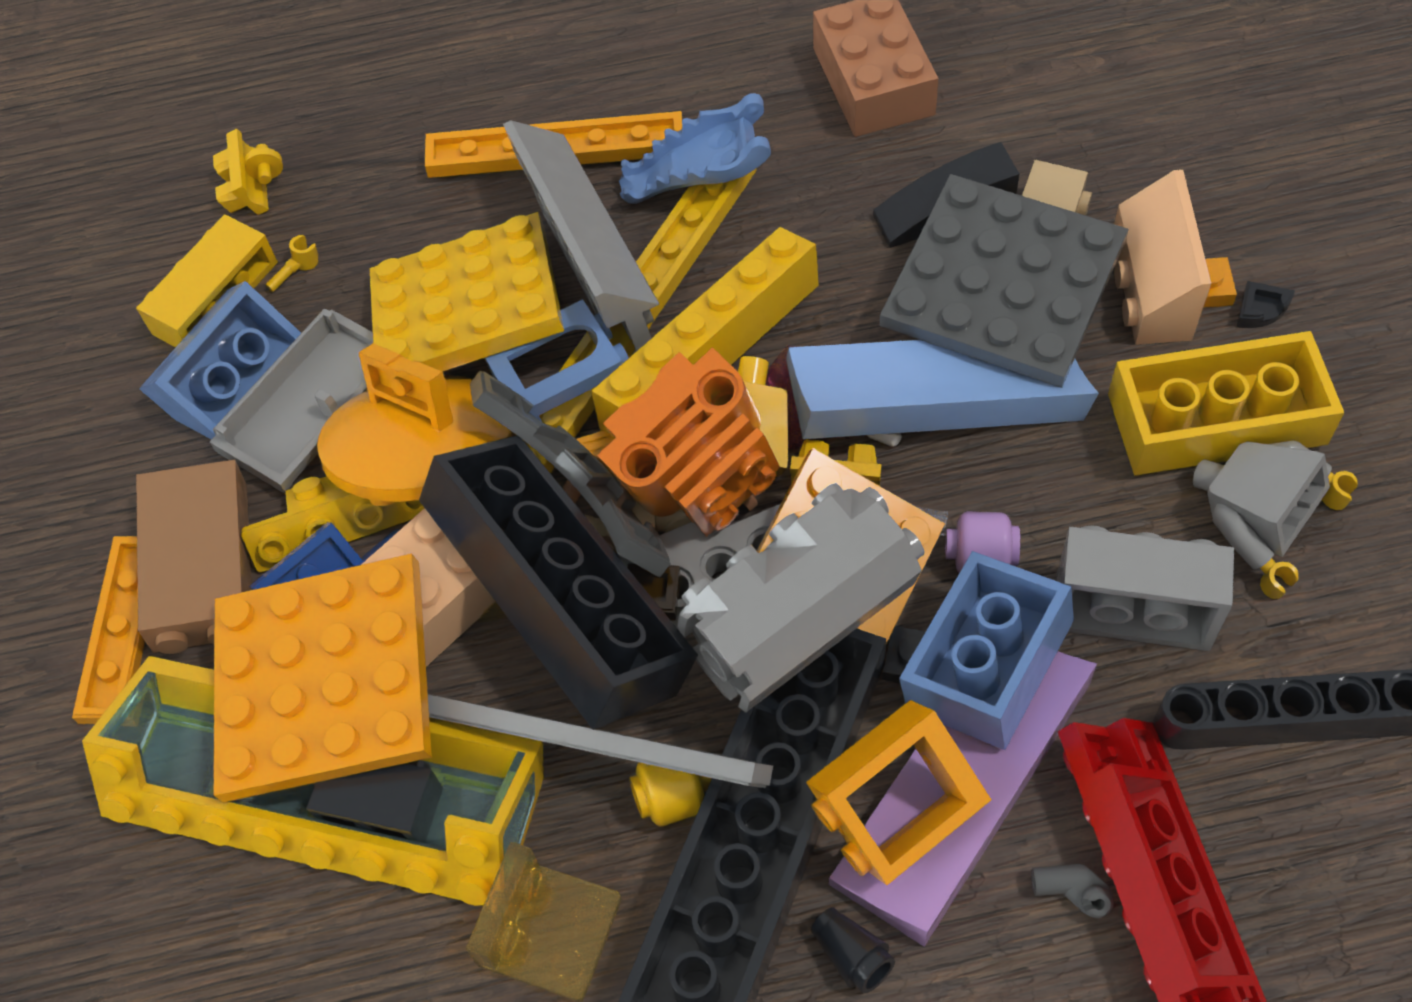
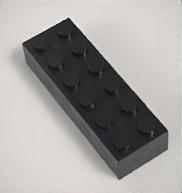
M519 436L433 456L419 498L420 503L593 730L677 696L698 657V653Z

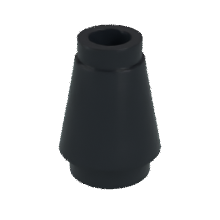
M834 907L820 914L811 927V933L817 938L819 944L850 988L857 987L862 993L871 992L887 978L895 965V959L888 953L889 945L844 914H841Z

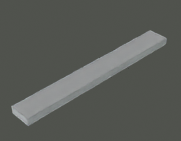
M428 694L429 717L737 784L766 788V785L770 786L773 770L771 765L600 729L593 730L586 726Z

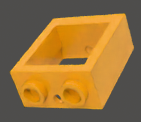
M909 700L806 782L817 798V801L811 804L817 817L832 833L838 830L847 844L841 848V851L849 864L860 876L863 877L869 872L885 885L890 884L992 800L936 712L912 700ZM914 745L945 794L878 847L846 798Z

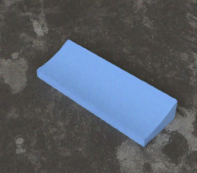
M922 340L789 347L786 357L803 439L1084 421L1099 394L1084 375L1076 359H1074L1064 385L1061 388Z

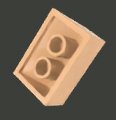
M1173 170L1119 204L1114 222L1115 225L1129 229L1125 244L1115 265L1114 275L1116 287L1124 289L1123 321L1126 327L1132 326L1135 345L1192 341L1211 286L1184 171Z

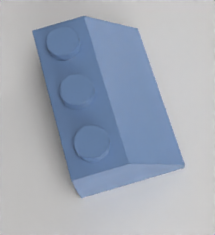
M244 281L227 289L139 389L174 420L212 440L215 436L213 428L283 354L301 332L253 287Z

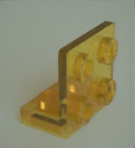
M510 841L469 939L466 951L478 967L581 1002L586 996L621 903L620 893L540 866L531 848Z

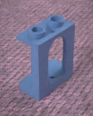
M583 299L560 310L564 326L563 332L484 358L495 379L534 405L529 413L540 421L539 415L596 387L629 358L620 343L612 346L609 339L613 338L610 328L607 329L599 313L593 316ZM587 330L596 345L591 355L526 389L524 388L509 361L567 332Z

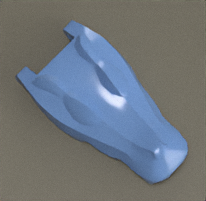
M756 93L748 94L731 107L700 111L698 118L694 120L684 118L682 120V129L678 132L669 128L665 129V138L663 140H653V152L643 154L642 160L633 163L626 159L622 160V175L619 180L622 199L627 203L637 204L669 190L732 181L744 177L758 168L771 155L768 139L762 136L755 137L753 124L764 113L762 97Z

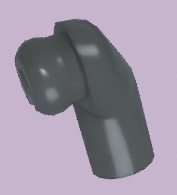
M1071 864L1031 868V881L1035 896L1063 894L1083 913L1093 918H1103L1111 913L1114 907L1112 890L1087 866Z

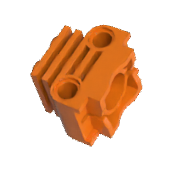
M713 347L694 365L678 352L660 369L656 379L646 392L633 401L622 405L603 423L615 439L597 455L627 492L647 512L655 516L664 517L672 515L681 509L692 523H695L706 537L714 530L720 531L726 528L739 512L737 508L752 494L756 496L764 492L773 483L776 477L775 472L780 468L765 435L760 431V414L743 379L737 370Z

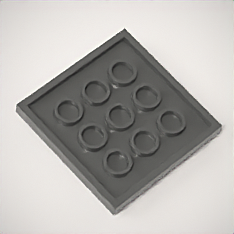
M950 174L880 314V326L1062 388L1125 244L1129 229Z

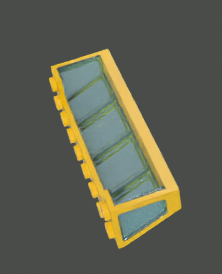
M148 656L82 740L102 817L109 818L118 823L127 822L157 829L166 834H179L204 840L217 846L226 845L252 851L264 857H277L299 862L315 869H329L358 876L366 881H380L410 888L418 893L436 894L461 900L469 905H483L500 910L505 905L544 779L543 741L429 717L432 758L423 759L422 761L431 766L432 771L443 786V791L425 843L314 818L306 808L316 783L222 802L214 796V670Z

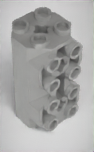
M837 483L827 486L813 499L811 504L814 507L799 518L792 513L776 524L769 533L774 541L768 545L765 551L758 553L752 545L744 547L726 563L727 571L713 581L708 577L700 579L682 595V599L687 605L679 613L678 629L685 638L693 632L698 642L693 647L698 653L696 662L719 691L730 701L737 695H741L738 707L744 712H748L915 584L922 571L917 559L924 555L923 546L912 531L907 528L901 529L888 514L889 509L885 500L875 489L868 487L860 493L852 488L843 491Z

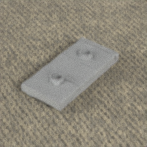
M323 309L213 428L215 436L210 441L213 449L228 460H236L238 466L285 493V490H288L293 485L295 479L317 456L318 437L328 418L347 401L367 391L358 352L373 343V332L332 309L330 311Z

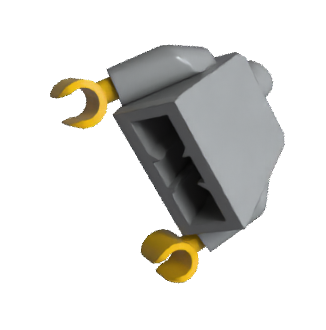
M1297 441L1272 444L1244 442L1239 444L1225 465L1204 459L1197 465L1193 476L1194 487L1208 491L1207 495L1213 523L1253 570L1259 568L1262 570L1264 575L1261 578L1260 586L1264 594L1271 599H1280L1286 593L1283 586L1275 580L1274 575L1281 577L1291 587L1298 581V570L1289 562L1276 563L1272 559L1274 554L1281 557L1284 556L1321 500L1331 509L1342 510L1352 501L1350 494L1358 486L1357 478L1353 473L1340 471L1333 474L1331 472L1332 466L1326 462L1324 453L1311 451Z

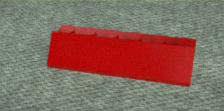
M1121 718L1107 727L1073 722L1057 731L1064 748V762L1068 770L1074 775L1083 799V813L1087 821L1094 828L1103 852L1102 863L1104 869L1115 884L1123 906V920L1136 940L1144 962L1145 979L1149 987L1155 992L1158 1002H1267L1154 724L1152 722Z

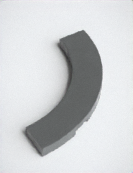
M479 371L470 383L473 406L523 439L571 482L603 522L615 545L617 554L652 574L661 577L671 564L664 544L653 525L647 521L642 525L632 509L636 506V501L622 484L560 425L555 428L542 423L529 413L534 406L532 403L486 372Z

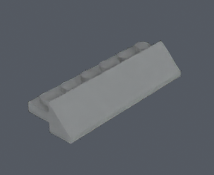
M512 120L504 123L503 126L514 153L532 186L541 211L595 314H600L607 329L621 323L635 350H639L651 339L647 324L654 322L650 309L659 305V302L564 134Z

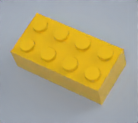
M1311 331L1117 361L1108 392L1134 476L1197 466L1204 459L1215 463L1228 461L1239 444L1247 441L1261 444L1297 441L1307 448L1328 445L1344 415V410Z

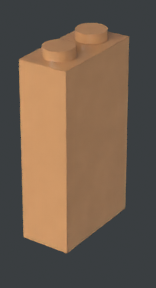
M236 460L136 474L138 631L153 653L176 654L192 646L214 645L215 599L251 590L249 587L252 584L251 557L241 537V529L249 525L247 484Z

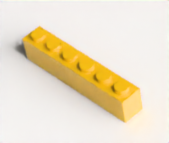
M782 227L775 230L591 391L600 431L604 430L613 437L603 423L622 405L633 401L646 392L656 379L660 369L678 352L694 365L713 347L732 365L819 286L816 244Z

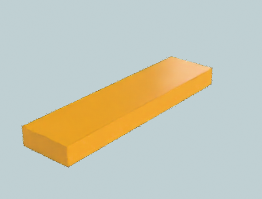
M137 536L113 537L72 718L78 724H96L140 668L145 640L138 631ZM135 688L107 724H128Z

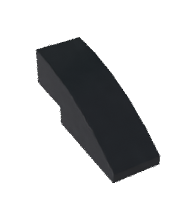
M1002 142L975 150L940 166L918 178L873 210V216L889 248L918 240L950 174L1017 194L1020 173Z

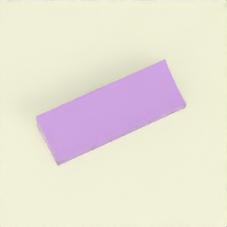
M1058 651L1006 750L945 726L992 800L890 884L885 885L869 872L863 877L860 876L846 858L843 857L830 876L829 885L925 947L1057 738V731L1064 727L1086 692L1097 664ZM916 749L864 825L878 847L945 794Z

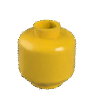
M640 762L636 766V775L629 777L632 794L641 818L650 817L660 827L696 816L704 799V792H707L712 780L710 777Z

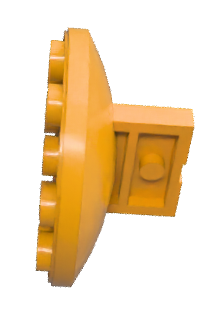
M372 343L358 352L367 391L347 401L328 418L319 434L317 446L323 471L332 483L350 494L369 499L375 506H387L394 502L419 500L433 456L513 437L514 433L473 406L470 383L473 379L444 375L443 371L415 360H408L396 352Z

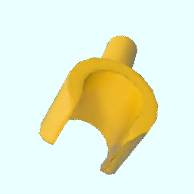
M297 235L290 240L291 258L265 284L271 292H274L298 269L304 271L311 270L318 264L316 244L314 243L307 248V241L304 235Z

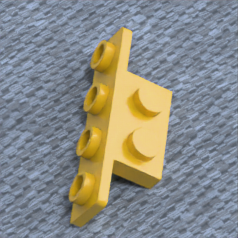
M327 476L323 478L309 477L296 483L293 488L285 490L286 513L243 527L241 529V537L256 570L264 572L271 569L327 522H331L346 541L350 542L410 521L424 509V506L419 500L394 502L387 506H375L369 499L355 496L338 488Z

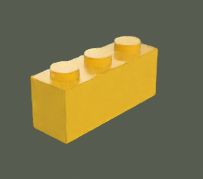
M224 214L212 228L205 232L200 241L184 258L175 264L168 275L145 296L136 309L153 336L176 348L227 289L244 281L255 288L278 261L265 234Z

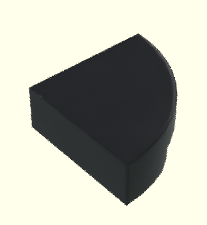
M1247 281L1243 292L1237 327L1259 328L1276 322L1288 310L1295 290Z

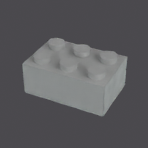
M1091 525L1081 528L1069 526L1056 574L1057 582L1072 588L1074 621L1068 632L1210 651L1233 603L1234 547L1219 546L1212 541L1204 539L1188 542L1164 539L1157 534L1148 532L1133 535L1109 532L1100 526Z

